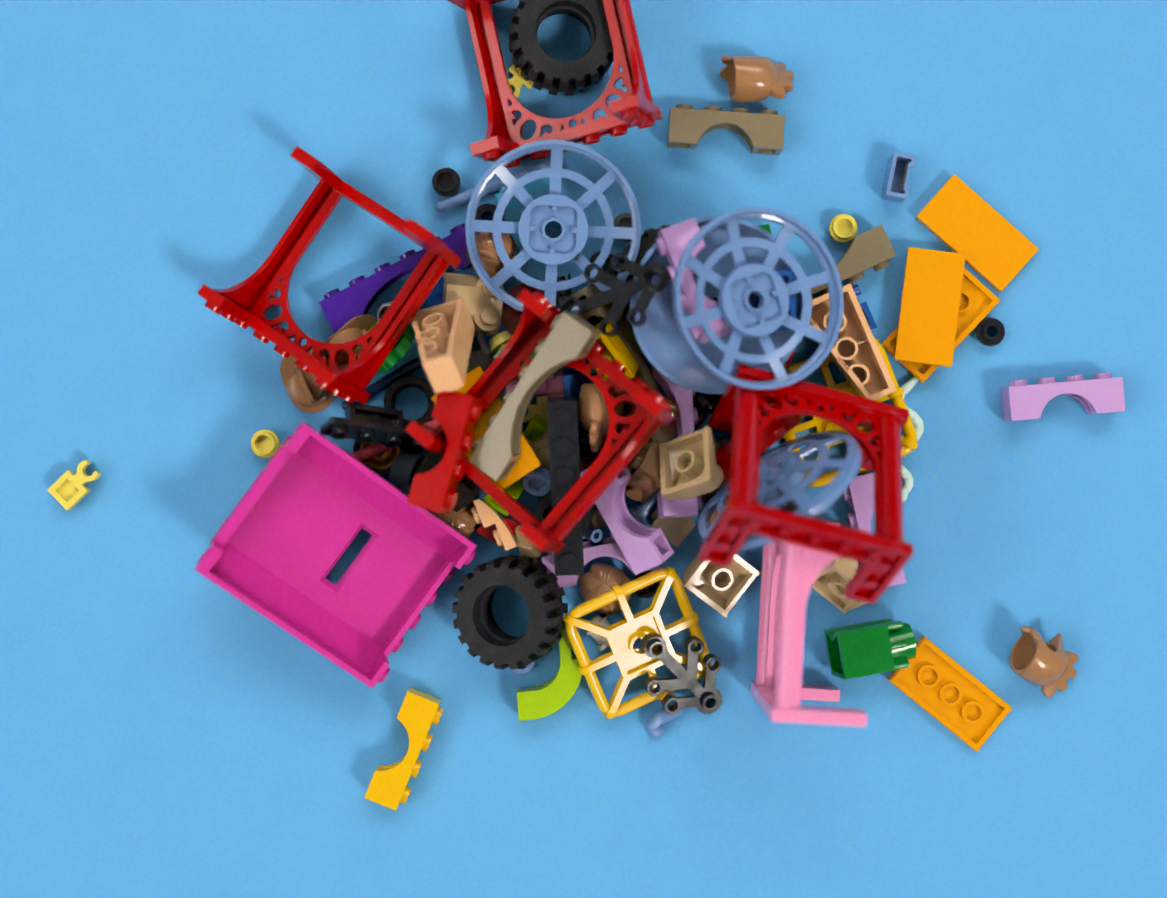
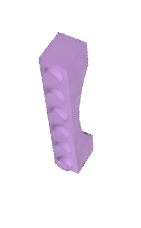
M651 364L652 377L661 386L672 407L675 416L677 438L694 432V424H697L698 421L697 408L693 407V396L696 395V392L673 383ZM660 486L657 489L658 518H692L697 516L698 510L702 508L701 495L688 500H667L661 496Z

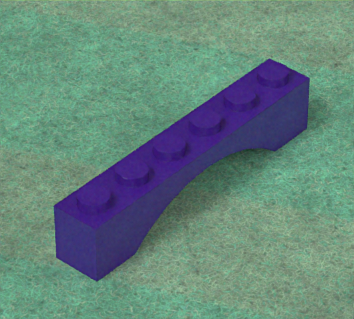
M465 223L452 228L450 230L451 234L443 239L440 236L437 237L462 259L456 269L465 271L472 267L466 256L468 248L466 244ZM414 249L409 250L399 256L400 261L392 265L387 262L375 268V274L367 278L364 275L351 280L349 282L350 286L340 291L337 288L324 295L325 299L320 301L319 304L334 333L354 317L363 314L367 315L377 298L391 284L404 276L412 274L427 251L425 249L417 252Z

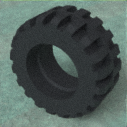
M603 0L519 1L518 8L514 10L509 31V51L513 54L512 61L515 68H520L521 76L525 81L530 79L534 82V88L540 91L542 87L549 90L548 94L557 96L558 92H564L565 96L574 95L575 91L579 90L583 93L589 90L592 84L596 85L602 80L614 60L613 45ZM557 14H565L581 21L590 35V46L586 54L574 61H559L547 55L537 41V30L544 19Z
M508 555L480 564L473 568V572L465 575L462 579L463 586L457 587L455 597L458 598V601L453 603L452 612L456 613L457 619L453 620L455 629L459 628L461 635L458 638L461 644L466 643L469 646L467 652L472 657L479 655L481 663L486 666L494 663L495 669L504 670L509 667L513 670L529 665L553 650V646L559 643L562 638L560 631L565 629L563 614L568 612V603L562 602V596L566 595L563 587L558 588L555 584L558 578L554 573L547 574L545 572L547 566L541 562L533 564V558L527 556L519 558L517 555ZM500 586H507L516 590L527 603L530 621L528 629L522 637H514L505 633L499 628L493 618L491 609L492 598L496 589Z

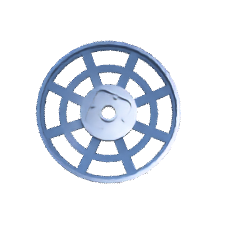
M543 140L522 145L506 153L483 174L472 193L467 208L465 222L466 244L470 259L478 276L487 288L501 301L523 312V303L507 294L500 287L513 275L528 286L545 290L544 297L556 307V291L574 288L587 281L584 276V269L592 263L581 252L586 244L587 237L605 238L602 250L593 264H597L600 267L603 266L611 251L613 239H631L627 257L630 261L635 262L641 240V216L637 199L630 184L620 170L606 157L589 147L575 142ZM541 150H551L550 168L532 171L518 180L505 167L513 160L526 154ZM563 151H570L585 156L602 166L607 173L594 184L591 180L577 172L562 169ZM497 175L508 189L497 204L493 221L475 220L481 196L489 182ZM550 177L549 195H544L534 200L523 188V186L534 180ZM562 178L577 182L585 187L587 191L577 201L561 195ZM615 181L627 200L632 228L614 227L612 211L603 192ZM515 195L526 207L520 217V221H502L505 208L510 199ZM595 199L603 212L605 226H588L583 210ZM550 221H556L562 227V233L557 238H549L545 233V226ZM475 232H493L496 252L505 267L492 278L479 257ZM501 233L519 234L520 242L524 249L512 260L504 248ZM531 258L546 264L545 281L528 276L520 268ZM573 260L583 271L581 275L575 278L557 282L558 264ZM593 269L590 272L591 278L597 275V269ZM619 272L617 278L625 281L629 272ZM594 283L601 291L600 293L612 289L602 283ZM578 306L573 307L571 312L577 314Z
M747 207L732 210L714 218L703 226L688 242L680 256L675 271L673 309L677 326L685 344L706 370L719 379L737 387L751 390H771L789 386L804 379L816 370L829 355L842 325L844 310L843 288L839 271L832 255L823 241L808 226L782 211L761 207ZM761 219L774 222L782 226V229L774 242L761 238H740L737 220ZM726 224L728 243L715 250L704 264L691 255L697 244L707 234L717 227ZM793 233L801 238L812 250L823 272L806 277L798 261L784 249ZM755 247L768 251V254L762 265L746 264L743 248ZM731 251L735 270L723 278L711 269L721 257ZM779 258L790 268L796 281L785 284L779 274L773 270ZM686 266L698 275L695 288L696 313L683 317L680 287L682 274ZM706 282L719 289L718 306L707 310L704 309L703 298ZM827 283L830 310L828 324L824 332L809 325L812 312L810 288ZM798 292L801 293L802 301L800 320L788 315L789 295ZM750 293L756 294L759 298L760 303L757 309L752 308L748 303ZM723 318L728 327L732 329L727 345L715 334L709 324L710 321ZM701 325L709 341L723 353L719 369L701 354L689 334V328ZM781 325L794 331L790 339L775 350L769 334L777 330ZM743 336L757 337L764 354L750 355L739 352L738 348ZM803 336L820 343L815 353L804 365L787 375L779 358L791 352L802 340ZM734 360L749 364L768 362L776 379L770 381H748L733 377L730 373Z
M842 431L815 432L787 441L760 455L757 504L778 509L793 501L799 507L798 510L793 512L794 514L813 519L844 493L859 471L862 462V451L855 438ZM839 441L846 442L848 446L846 459H829L830 452L827 445ZM802 446H807V447H805V448H803V449H801V450H799V451H797V452H790V451L793 450V449H796V448H799V447H802ZM818 449V460L803 461L802 457ZM824 469H840L834 479L812 500L803 493L817 480ZM808 470H812L808 474V476L803 480L804 476L806 475V472ZM729 480L714 493L701 513L698 529L704 541L725 508V498L729 495ZM717 507L719 515L707 529L708 521ZM750 533L739 551L753 549L775 540Z

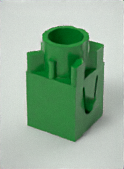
M887 618L824 630L831 675L845 680L910 667L908 659H913L916 656L917 648L913 630L908 623H903L902 621L892 622V619Z

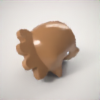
M722 56L721 61L727 66L722 68L720 76L728 81L731 101L750 103L767 99L770 96L784 99L786 92H791L793 89L794 73L786 70L784 63H774L771 58L761 56Z
M583 384L578 394V421L583 430L590 434L591 452L597 453L601 447L603 436L608 435V409L605 399L596 384ZM611 387L609 390L613 398L625 394V392H617L615 390L616 387ZM625 401L619 403L615 408L616 414L621 417Z
M1023 626L1020 630L1022 636L1017 640L1011 651V669L1027 682L1041 686V692L1046 697L1051 698L1056 689L1058 691L1066 689L1067 678H1075L1077 671L1072 665L1077 662L1078 656L1075 653L1064 650L1060 633L1045 643L1036 629Z

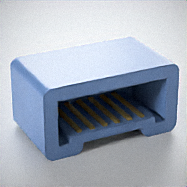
M895 152L889 158L881 194L883 200L902 203L908 198L910 188L907 187L910 170L915 166V155Z

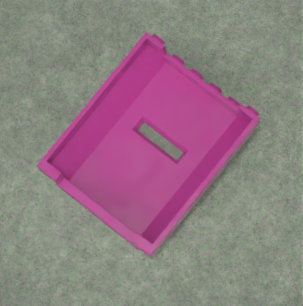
M302 420L294 433L283 441L209 542L210 546L197 561L195 570L373 689L377 682L382 683L390 671L388 668L390 664L387 658L391 652L395 653L401 647L404 641L403 635L408 628L412 630L421 618L419 613L425 605L430 606L438 595L436 591L442 582L447 583L454 574L455 569L453 567L455 566L460 570L463 564L468 565L476 554L474 549L477 545L430 510L407 504L409 495ZM364 529L372 536L335 585L326 579L327 575L360 530Z

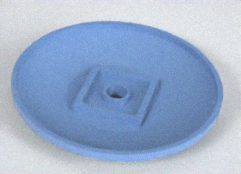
M718 216L696 219L699 230ZM742 219L737 220L740 238L752 237L775 241L776 238L763 228ZM726 224L717 227L703 238L705 246L695 257L704 264L715 250L729 242ZM655 242L639 265L647 267L651 264H660L667 269L670 266L667 256H661ZM755 247L743 248L746 264L762 265L768 254V251ZM731 251L721 257L711 269L723 278L735 270ZM779 258L773 270H790V268ZM692 272L693 280L696 285L698 275ZM655 275L652 278V284L659 282V275ZM670 280L667 288L661 293L654 294L645 311L647 316L645 324L641 327H634L632 325L636 341L653 367L673 383L695 392L723 394L729 383L706 370L693 356L682 338L673 309V284ZM706 282L703 295L709 299L718 298L719 289ZM641 291L632 294L629 310L635 307ZM798 292L795 293L796 319L800 320L802 301L801 293ZM682 310L683 317L689 315L688 311L683 312ZM640 313L633 315V322L639 321ZM688 329L693 342L701 354L719 369L723 353L710 341L700 344L699 339L694 340L690 329ZM779 330L770 333L769 335L775 350L784 345L793 335L794 331ZM731 333L719 338L727 345ZM743 336L738 348L739 352L750 355L764 354L757 337ZM794 349L784 357L779 358L782 365L789 359ZM734 360L730 375H734L739 364L772 372L768 362L749 364Z

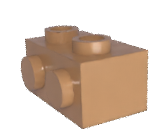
M654 441L642 453L639 451L632 463L629 462L626 466L632 478L626 485L625 493L632 500L640 501L641 503H644L661 486L659 444Z

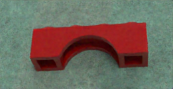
M456 391L438 393L432 417L441 424L445 431L447 439L446 452L441 462L435 468L425 473L415 474L407 504L443 514H449L450 509L455 507L458 493L455 492L458 480H462L466 469V464L463 463L466 451L469 452L474 441V434H472L474 423L479 421L482 413L481 399Z

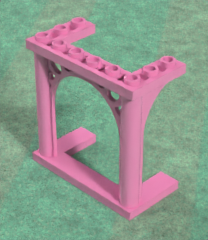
M829 522V523H832V524H836V525H840V526H841V523ZM855 529L868 533L867 529ZM778 540L763 545L756 681L751 682L750 693L772 722L866 727L867 714L862 709L800 706V700L840 702V690L836 686L801 684L805 609L808 594L819 574L840 556Z

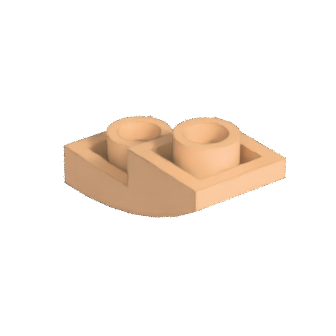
M483 499L474 500L475 507L471 508L476 523H482L484 528L493 524L496 525L497 529L493 530V534L499 547L504 545L506 551L517 547L518 543L512 531L500 514Z

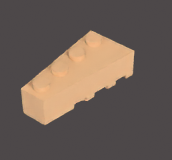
M850 283L842 287L844 301L842 325L837 340L829 353V357L860 397L876 400L897 390ZM829 293L812 300V312L809 325L824 332L829 318Z
M464 298L419 310L412 319V326L416 334L415 338L418 343L421 362L435 394L443 391H456L464 386L475 331V325Z

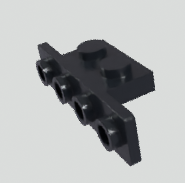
M349 402L345 406V418L330 417L320 427L322 435L331 436L333 439H354L365 444L374 442L385 444L386 447L390 448L400 446L411 448V450L417 452L427 450L405 430L402 410L354 402L351 404Z

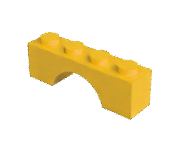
M412 687L409 688L397 716V719L404 725L408 733V752L404 758L394 764L379 765L364 798L395 811L400 803H406L412 789L407 787L411 776L417 777L422 764L418 760L421 750L427 752L433 735L428 734L432 723L438 725L444 709L439 707L441 699Z

